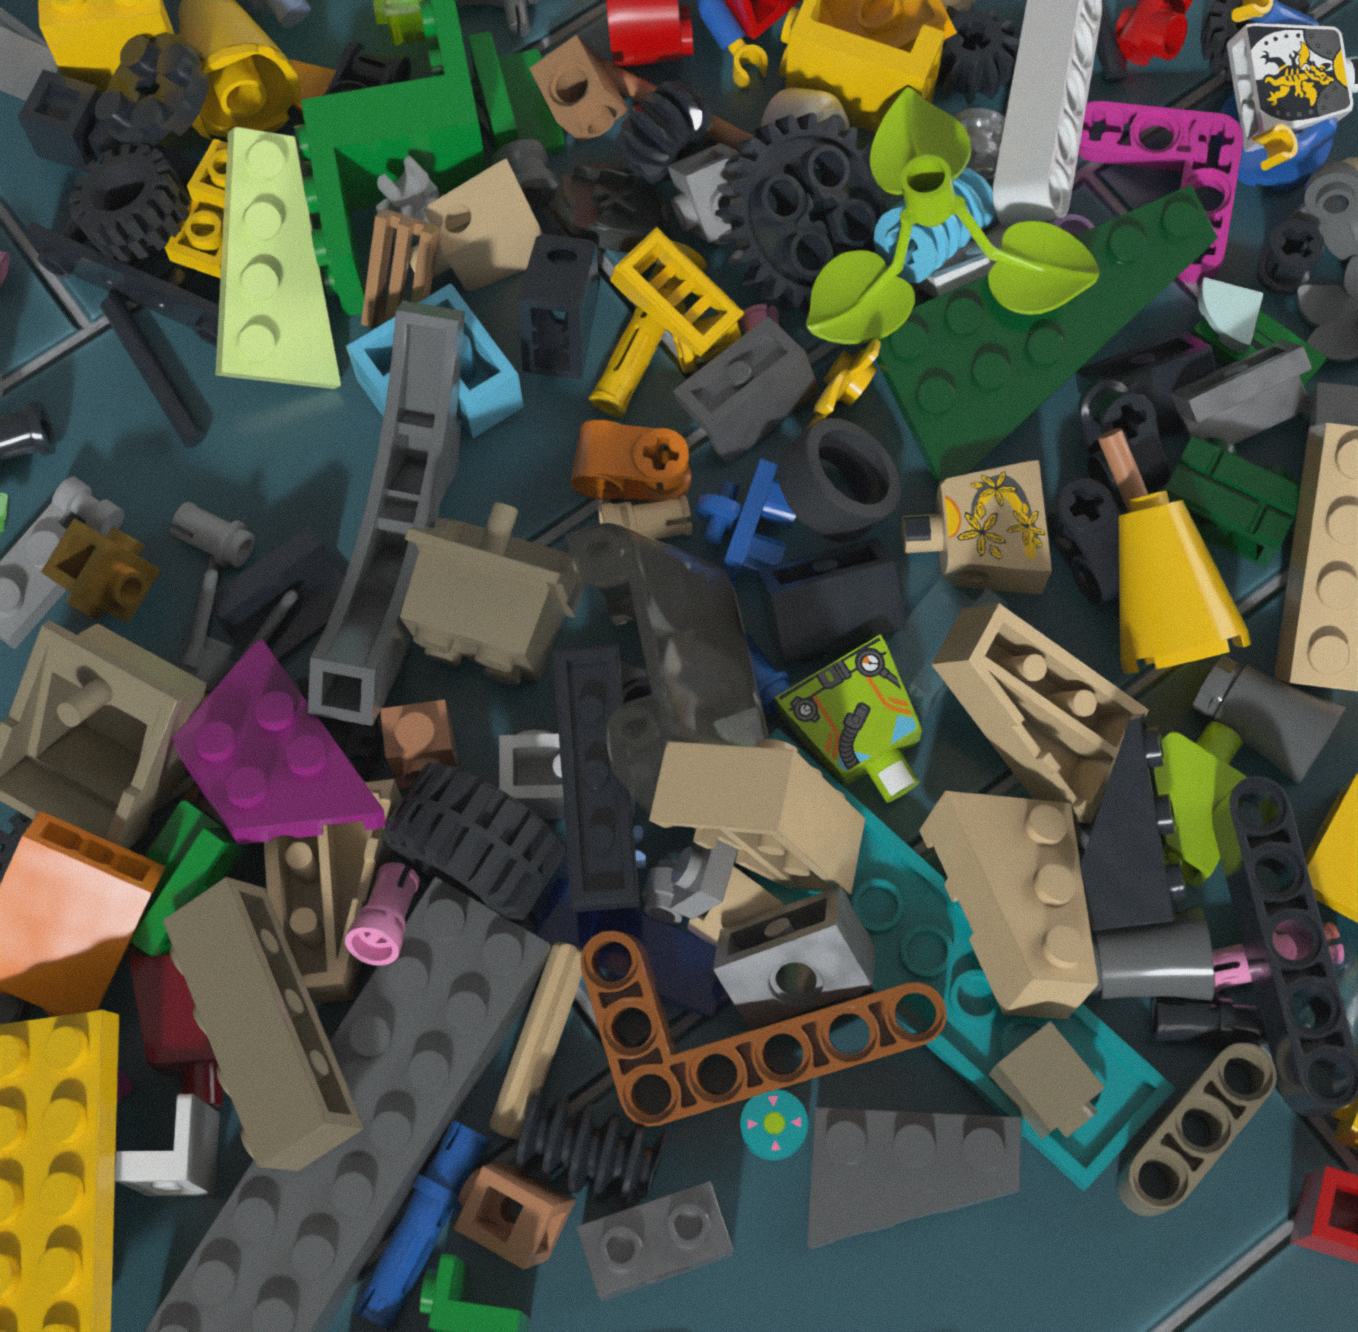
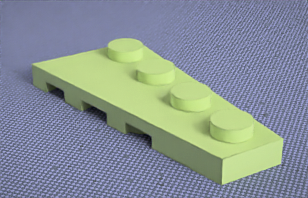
M234 127L228 132L215 375L335 389L341 386L320 269L313 247L312 226L294 136Z

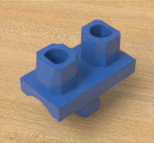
M760 458L744 506L736 502L740 487L729 481L722 482L718 495L703 494L697 498L694 513L699 519L707 523L703 534L704 540L712 544H720L725 530L734 531L718 579L735 585L740 573L758 578L757 569L781 562L786 543L755 533L759 518L788 529H792L796 519L795 513L787 505L779 486V480L774 478L778 464Z

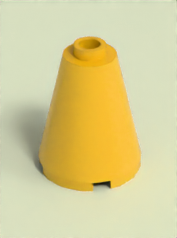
M182 0L178 9L179 36L202 53L205 61L200 60L201 70L209 75L207 96L192 126L205 138L212 140L211 134L226 137L227 141L228 132L234 127L274 133L282 128L290 119L287 111L292 105L293 100L296 99L298 103L301 95L298 74L292 62L236 0Z
M1167 491L1128 500L1131 513L1118 516L1120 663L1123 674L1139 672L1137 659L1144 658L1146 665L1154 663L1155 668L1160 669L1230 652L1228 638H1232L1233 645L1249 646L1251 644L1249 630L1183 500L1170 503Z

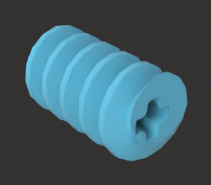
M965 168L959 177L953 180L955 196L965 199L967 210L983 230L989 226L995 216L993 191L981 175L972 169ZM904 199L884 213L875 226L873 242L876 254L883 258L887 268L892 263L901 227L900 213L906 209ZM952 214L943 224L936 227H925L918 223L912 227L905 264L897 277L904 279L908 283H920L931 276L933 271L940 268L946 260L953 257L958 250L965 247L973 239L957 215Z

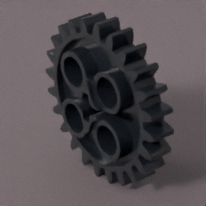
M811 112L797 117V119L791 114L775 120V125L769 123L755 129L756 138H749L737 145L743 157L729 160L724 165L736 179L717 186V190L721 194L730 198V206L716 210L715 216L730 220L731 229L722 233L719 236V241L735 242L738 248L729 258V265L745 262L749 268L743 277L742 284L746 286L762 281L760 299L768 301L780 296V308L783 311L796 309L800 306L803 314H809L811 293L815 280L821 270L833 259V256L835 258L845 252L858 250L876 253L873 242L875 226L880 217L890 210L886 208L885 200L894 194L884 191L876 183L872 175L869 159L873 143L856 148L855 143L858 129L852 127L838 133V119L836 117H830L818 123L815 113ZM814 162L821 172V184L817 181L813 172ZM768 190L775 196L777 202L776 213L769 207L767 201ZM842 216L846 219L849 227L848 237L843 232L841 226ZM797 244L803 249L805 255L803 267L798 262L796 256Z

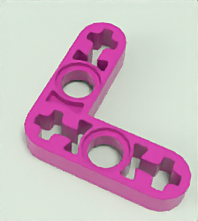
M1108 101L1087 103L1078 152L1082 159L1097 163L1183 172L1180 189L1192 184L1194 190L1202 186H1210L1221 192L1224 198L1223 203L1215 210L1205 211L1218 239L1205 251L1207 255L1203 257L1202 264H1191L1178 276L1180 280L1190 284H1201L1204 277L1209 279L1216 277L1224 263L1243 147V130L1239 123L1231 116L1221 113ZM1095 122L1105 123V132L1101 136V141L1089 140V131L1092 130ZM1124 124H1131L1129 146L1121 145ZM1161 126L1171 132L1173 140L1167 147L1161 150H1151L1141 144L1139 136L1146 128ZM1211 135L1223 136L1218 169L1206 168L1208 156L1207 143H1209Z

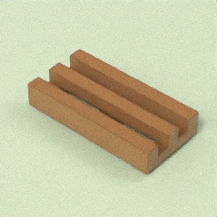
M384 208L375 216L361 325L373 328L376 323L382 325L395 317L396 309L404 297L412 234L420 236L411 302L418 303L430 296L440 226ZM396 228L397 234L386 309H384L383 302L393 237V229Z

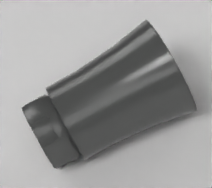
M1222 655L1214 665L1191 707L1211 719L1214 718L1213 721L1230 727L1241 737L1245 745L1273 763L1298 785L1301 784L1346 709L1344 706L1310 695L1275 679L1250 664H1247L1244 668V666L1226 655Z
M1201 906L1177 912L1174 921L1090 931L1099 984L1087 997L1099 994L1100 999L1182 997L1212 1000L1214 994L1213 956L1208 925Z

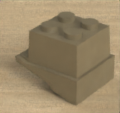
M499 502L493 504L486 528L452 518H437L434 528H409L405 540L414 542L419 553L400 618L413 635V641L419 644L420 647L425 648L423 655L430 660L451 667H459L462 659L485 666L484 675L510 685H519L521 678L539 683L565 615L573 618L576 617L593 561L510 536L518 510L510 505Z
M48 620L40 628L10 713L0 723V801L33 820L40 811H43L123 848L129 849L148 833L152 811L183 782L186 766L177 754L172 738L202 704L207 683L98 623L76 635Z

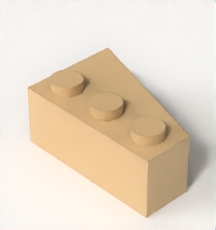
M762 739L757 741L756 747L667 741L649 821L663 828H670L672 825L693 827L696 829L693 842L707 849H715L717 840L738 849L735 863L786 888L823 892L841 886L845 894L851 895L865 818L845 799V795L842 792L835 790L822 777L820 770L810 766L798 754V749L795 746L779 740Z

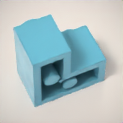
M450 283L418 302L465 311L457 416L462 417L461 423L471 437L478 436L523 408L518 373L453 285ZM395 317L346 346L357 381L383 417L392 360Z

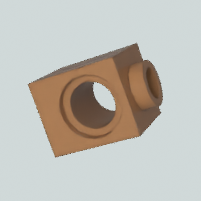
M577 34L529 68L556 122L581 143L604 134L613 126L614 121L629 112L602 57ZM587 88L584 95L579 100H577L579 94Z

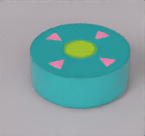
M777 1089L750 1098L744 1106L740 1119V1133L744 1144L754 1155L770 1161L783 1160L795 1154L804 1143L808 1131V1116L803 1104L791 1093Z

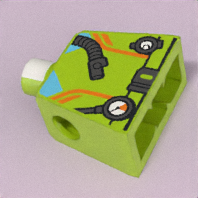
M881 634L775 697L776 710L783 722L843 787L869 774L885 801L891 802L919 784L920 781L902 753L920 742L922 729L887 644Z

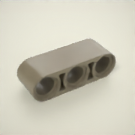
M1241 1042L1233 1044L1202 1068L1123 1164L1117 1177V1190L1120 1199L1129 1210L1141 1216L1152 1217L1175 1208L1188 1197L1270 1096L1275 1087L1277 1071L1273 1060L1265 1050L1250 1043ZM1226 1063L1238 1064L1249 1073L1252 1081L1249 1095L1238 1094L1226 1084L1224 1078ZM1184 1114H1196L1208 1124L1211 1134L1207 1147L1196 1146L1184 1136L1181 1128ZM1142 1165H1154L1160 1168L1167 1176L1169 1188L1165 1199H1153L1141 1189L1138 1176Z

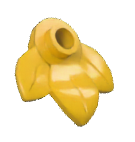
M877 338L873 339L865 349L860 348L853 356L846 351H843L823 378V381L828 385L814 406L813 412L815 415L807 428L822 418H826L833 411L838 399L848 407L857 400L877 371L878 367L872 362L878 356L881 341Z

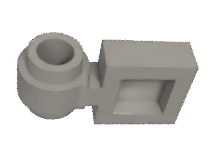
M717 840L715 849H707L696 844L693 847H686L677 860H659L657 867L651 868L648 871L641 893V899L645 903L644 913L656 921L676 924L681 922L683 916L693 920L722 903L738 849Z

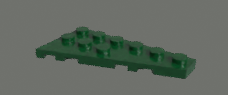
M1192 184L1074 236L1091 252L1099 268V277L1091 287L1052 311L1027 315L1005 308L992 295L989 288L988 275L914 307L903 325L890 335L879 339L881 345L876 362L937 488L939 483L946 478L968 474L1218 239Z

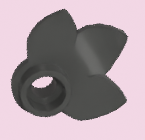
M1335 161L1321 165L1312 173L1304 188V203L1290 215L1289 219H1301L1313 224L1324 237V243L1330 252L1340 260L1348 262L1352 256H1358V171L1348 163ZM1308 241L1305 242L1301 250L1307 248Z
M1355 255L1352 256L1345 269L1342 286L1301 285L1296 291V301L1301 316L1310 326L1316 328L1310 335L1307 343L1326 356V360L1348 362L1358 358V256Z

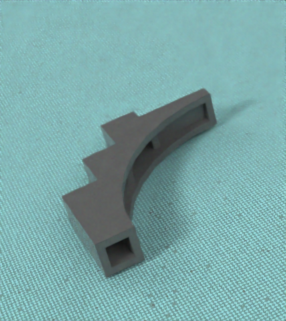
M404 300L396 309L391 368L377 458L361 526L341 591L327 626L310 657L308 714L372 726L413 648L414 637L401 620L400 614L419 550L414 542L405 540L409 528H434L436 519L439 518L440 502L458 472L462 417L457 416L465 311Z

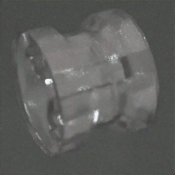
M983 108L965 109L956 113L953 117L966 129L971 144L970 160L965 168L972 169L985 180L994 178L1005 117L996 111Z

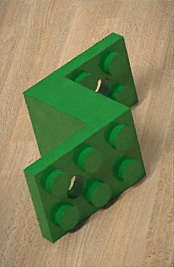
M455 0L419 1L433 77L301 99L305 124L294 126L299 156L301 162H304L307 176L303 177V186L310 214H313L315 229L311 230L317 264L322 268L328 297L339 295L345 317L362 314L365 297L351 211L376 207V205L387 198L378 189V178L385 173L392 182L397 180L405 171L404 159L411 156L428 174L429 179L438 188L439 195H445L486 170L479 121Z

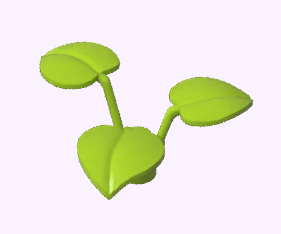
M907 87L884 116L874 137L870 153V167L876 183L884 191L894 195L903 194L906 209L900 213L901 227L894 259L887 268L885 261L878 254L858 250L845 252L828 262L817 276L812 288L810 311L806 326L813 335L840 344L868 343L875 338L879 340L896 331L905 323L915 304V293L912 286L904 279L897 277L905 264L912 227L916 223L925 227H936L943 224L952 214L958 216L985 256L997 261L990 269L988 275L989 288L996 300L1013 312L1027 315L1042 314L1064 305L1095 284L1099 277V268L1091 252L1078 239L1060 227L1046 222L1024 221L1015 223L1005 231L1001 242V249L994 247L967 210L965 199L955 196L953 180L964 171L971 155L970 138L966 129L952 115L932 105L916 91Z

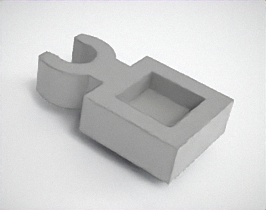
M408 156L404 159L405 171L400 178L392 182L385 173L378 178V189L387 198L376 205V210L379 213L384 208L429 223L425 209L430 203L440 198L438 188L432 183L423 168L411 156ZM396 228L393 229V237L391 246L394 249L397 234ZM412 234L411 243L419 242L420 236Z

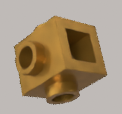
M74 518L41 570V573L70 591L71 593L65 602L97 621L101 619L104 612H107L128 624L141 602L146 598L161 569L140 557L145 548L144 544L112 526L108 534L104 536Z

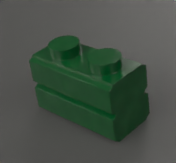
M1192 435L1164 491H1167L1170 503L1183 500L1202 539L1266 569L1281 546L1297 513L1301 485L1296 483V479L1291 472L1281 466L1274 464L1259 466L1238 456L1237 449L1223 439L1208 437L1203 440Z

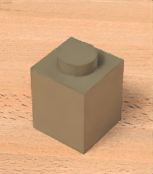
M1051 1021L999 1061L989 1073V1076L1041 1140L1056 1128L1067 1138L1098 1113L1090 1103V1100L1105 1088Z

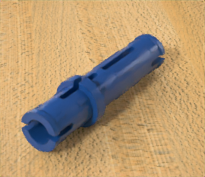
M454 1120L450 1122L449 1128L441 1141L442 1143L423 1176L417 1174L411 1186L416 1188L408 1204L409 1206L400 1223L397 1224L366 1287H364L357 1302L352 1308L354 1312L392 1331L402 1306L433 1251L445 1224H447L453 1210L455 1209L460 1212L462 1208L458 1201L460 1192L480 1161L486 1147H488L490 1139Z

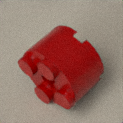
M606 0L611 53L613 52V67L681 62L682 56L694 55L690 5H678V0Z

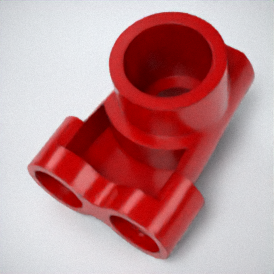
M1139 0L1135 7H1126L1120 14L1116 25L1117 42L1124 58L1139 66H1146L1153 56L1164 60L1175 58L1186 38L1187 19L1185 14L1193 0Z

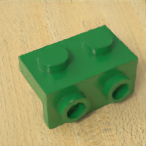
M442 1253L438 1270L427 1269L421 1292L420 1312L427 1313L428 1317H430L428 1328L436 1332H528L530 1318L520 1310L463 1302L469 1266L458 1256Z

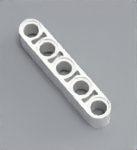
M1027 0L993 183L995 212L1000 223L1004 226H1012L1015 223L1024 221L1061 219L1068 213L1102 15V0Z

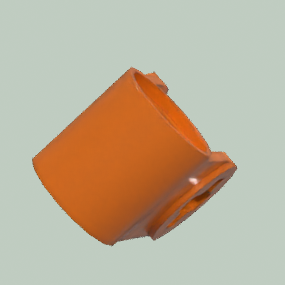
M607 420L586 421L581 424L570 486L581 495L603 500L617 498L658 502L684 496L688 493L692 483L691 469L688 465V445L680 434L667 428L657 429L621 425ZM663 443L668 445V451H663ZM666 463L665 470H660L661 464ZM662 482L663 490L658 488L657 483Z

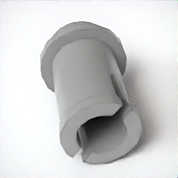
M190 501L180 506L171 522L183 527L182 529L176 526L171 527V537L179 541L182 540L213 555L215 563L223 568L230 565L235 567L242 566L249 558L254 547L255 536L248 532L247 525L244 522L236 520L229 523L199 508Z

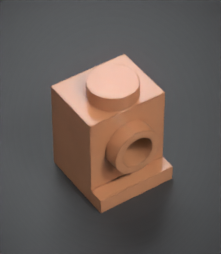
M445 699L381 708L385 756L400 792H406L410 789L425 764L438 763L459 768L453 721Z
M504 1161L484 1165L481 1169H476L469 1176L460 1192L458 1202H460L463 1209L454 1230L525 1270L549 1260L577 1198L566 1192L559 1193L527 1174L518 1173L515 1167ZM511 1199L524 1205L518 1219L514 1218L510 1213Z

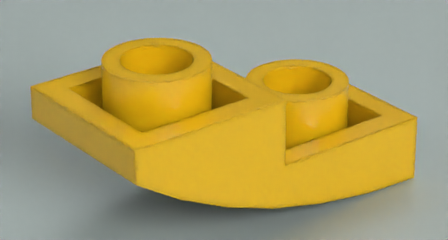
M213 139L187 184L192 199L191 204L187 207V210L190 212L187 221H179L178 226L181 228V231L176 237H170L165 250L170 261L221 279L228 143Z

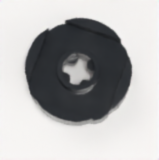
M160 34L149 40L143 35H136L130 38L121 50V64L114 72L107 90L102 93L96 102V118L106 124L111 136L124 145L131 144L135 150L139 143L147 144L152 151L154 148L157 150L164 148L157 141L164 138L170 131L181 136L195 121L205 102L209 88V75L201 70L200 60L205 61L202 53L182 37L175 34Z

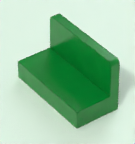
M491 31L469 35L468 40L473 71L495 152L504 145L520 139L540 141L544 145L547 154L563 151L565 149V139L562 128L556 122L529 69L542 59L540 51L532 49L498 57Z
M181 801L145 855L146 858L166 866L139 923L138 929L130 942L151 957L170 954L172 944L163 920L225 877H228L248 844L237 845L223 823L191 801Z

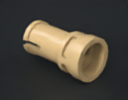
M685 495L678 496L675 499L634 506L631 505V502L598 505L601 535L607 554L638 547V542L678 535H692V522L687 520V517H691Z

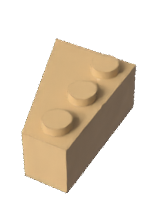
M1001 604L961 609L934 658L932 666L1033 799L1071 803L1073 821L1076 823H1091L1102 802L1129 719L1138 713H1145L1146 717L1149 710Z
M395 780L365 782L384 809L387 823L403 799ZM363 821L323 825L324 835L302 838L282 835L273 838L271 841L264 842L267 894L313 1004L354 999L363 962L349 952L345 939L351 924L356 919L359 909L368 903L376 883L379 868L389 861L391 849L381 834L385 825L373 830H365Z
M945 791L919 832L926 847H934L948 878L944 886L951 902L959 901L973 931L969 941L1003 1015L1068 1019L1099 984L1071 803Z

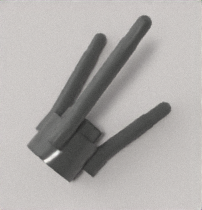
M213 555L209 557L189 644L185 648L178 667L207 683L204 694H211L254 643L262 639L265 643L268 642L298 598V592L295 589H289L271 611L236 662L230 659L234 649L232 646L206 637L220 566L215 563Z

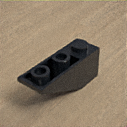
M1145 713L1134 714L1129 719L1081 862L1092 931L1174 921L1178 911L1177 901L1188 900L1182 860L1170 861L1166 835L1176 834L1172 798L1170 793L1158 794L1154 768L1165 767L1162 738L1159 727L1147 728Z

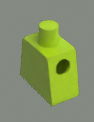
M1215 721L1208 723L1196 743L1178 732L1171 731L1162 740L1165 767L1154 768L1158 794L1170 793L1174 808L1176 834L1166 835L1170 861L1182 860L1186 881L1197 889L1213 873L1220 860L1212 826V814L1215 806L1241 780L1248 778L1229 765L1243 743L1241 737L1230 727ZM1238 801V811H1240L1243 801Z

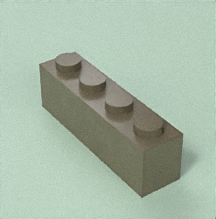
M225 877L165 918L163 923L172 944L170 947L171 959L179 972L185 977L195 1003L193 1006L195 1021L209 1039L218 1062L216 1072L219 1083L233 1101L242 1124L241 1139L249 1155L256 1161L257 1166L299 1171L365 1129L266 889Z

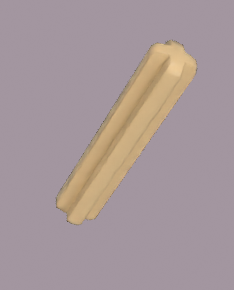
M555 942L552 945L489 1122L490 1129L497 1134L511 1139H518L528 1106L536 1090L540 1086L543 1088L583 975L580 960L582 948L565 942Z

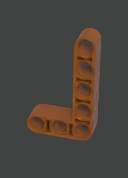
M622 931L601 932L591 937L584 946L580 958L581 971L620 1103L629 1118L635 1123L647 1127L666 1124L924 1045L937 1038L944 1029L947 1018L946 1005L936 990L927 984L909 982L677 1053L648 953L638 938ZM612 942L622 943L629 950L632 959L629 973L619 981L609 980L602 974L599 968L600 953L606 945ZM909 993L926 995L935 1007L933 1023L922 1032L912 1033L904 1030L899 1026L895 1018L897 1003L903 996ZM630 1007L641 1009L648 1015L651 1021L652 1030L650 1037L641 1046L627 1044L618 1032L619 1018ZM852 1013L859 1015L867 1023L870 1037L863 1049L848 1053L838 1049L832 1042L830 1028L835 1018L841 1014ZM776 1034H789L800 1042L803 1048V1060L798 1069L792 1072H780L770 1066L766 1059L765 1049L768 1041ZM711 1054L727 1056L734 1062L737 1068L736 1083L727 1092L711 1090L702 1079L701 1068L703 1062ZM656 1074L668 1082L672 1097L669 1106L664 1111H650L641 1105L637 1096V1087L644 1075Z

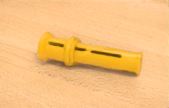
M672 241L704 273L708 268L707 262L699 253L682 243ZM657 263L647 281L648 283L663 270ZM673 277L658 292L666 299L682 283ZM685 299L675 307L682 316L686 311ZM636 304V309L627 328L619 340L601 379L589 397L594 407L613 417H623L625 415L627 406L649 366L661 338L667 330Z

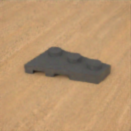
M815 1107L807 1247L810 1249L833 1244L837 1240L865 1232L873 1233L894 1227L895 1224L938 1212L941 1214L1021 1192L1023 1121L1021 1117Z

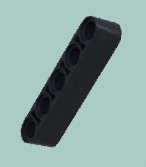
M1251 776L1241 780L1216 804L1212 814V826L1267 1042L1277 1071L1276 1077L1280 1092L1285 1103L1294 1112L1306 1117H1319L1351 1104L1358 1097V1055L1290 801L1285 790L1276 781L1264 776ZM1238 801L1251 803L1260 811L1263 819L1262 827L1248 824L1241 817L1238 811ZM1256 865L1270 868L1276 874L1280 884L1279 893L1265 890L1258 883L1255 877ZM1274 931L1284 932L1293 939L1297 947L1295 960L1284 958L1276 951L1272 939ZM1292 997L1303 999L1311 1006L1315 1020L1312 1029L1303 1027L1294 1020L1290 1011ZM1311 1065L1319 1066L1329 1074L1333 1089L1329 1099L1318 1095L1312 1089L1308 1079Z

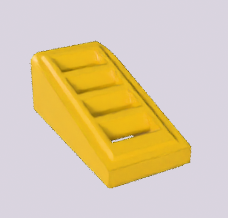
M658 227L614 267L610 281L627 298L700 357L745 313ZM654 263H657L663 270L648 283L641 275ZM674 277L682 284L665 299L658 291ZM693 292L700 299L682 316L675 307ZM709 307H712L719 315L699 332L692 324Z

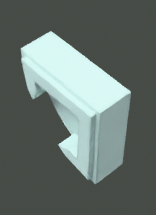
M1204 277L1198 293V305L1201 315L1205 316L1209 325L1219 335L1218 340L1224 346L1245 355L1251 344L1263 293Z

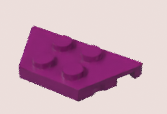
M263 639L250 647L172 738L180 759L237 845L267 842L282 835H289L295 838L324 835L323 825L363 821L365 830H373L387 824L382 806L318 716L308 714V702Z

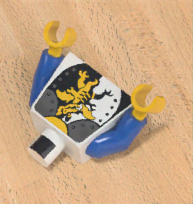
M1242 0L1243 6L1231 11L1232 20L1234 22L1249 20L1252 23L1246 24L1227 42L1239 123L1243 130L1244 152L1265 148L1268 159L1260 163L1264 171L1280 163L1306 161L1336 134L1337 122L1352 111V93L1358 92V56L1346 58L1342 33L1336 27L1320 26L1316 19L1277 0Z

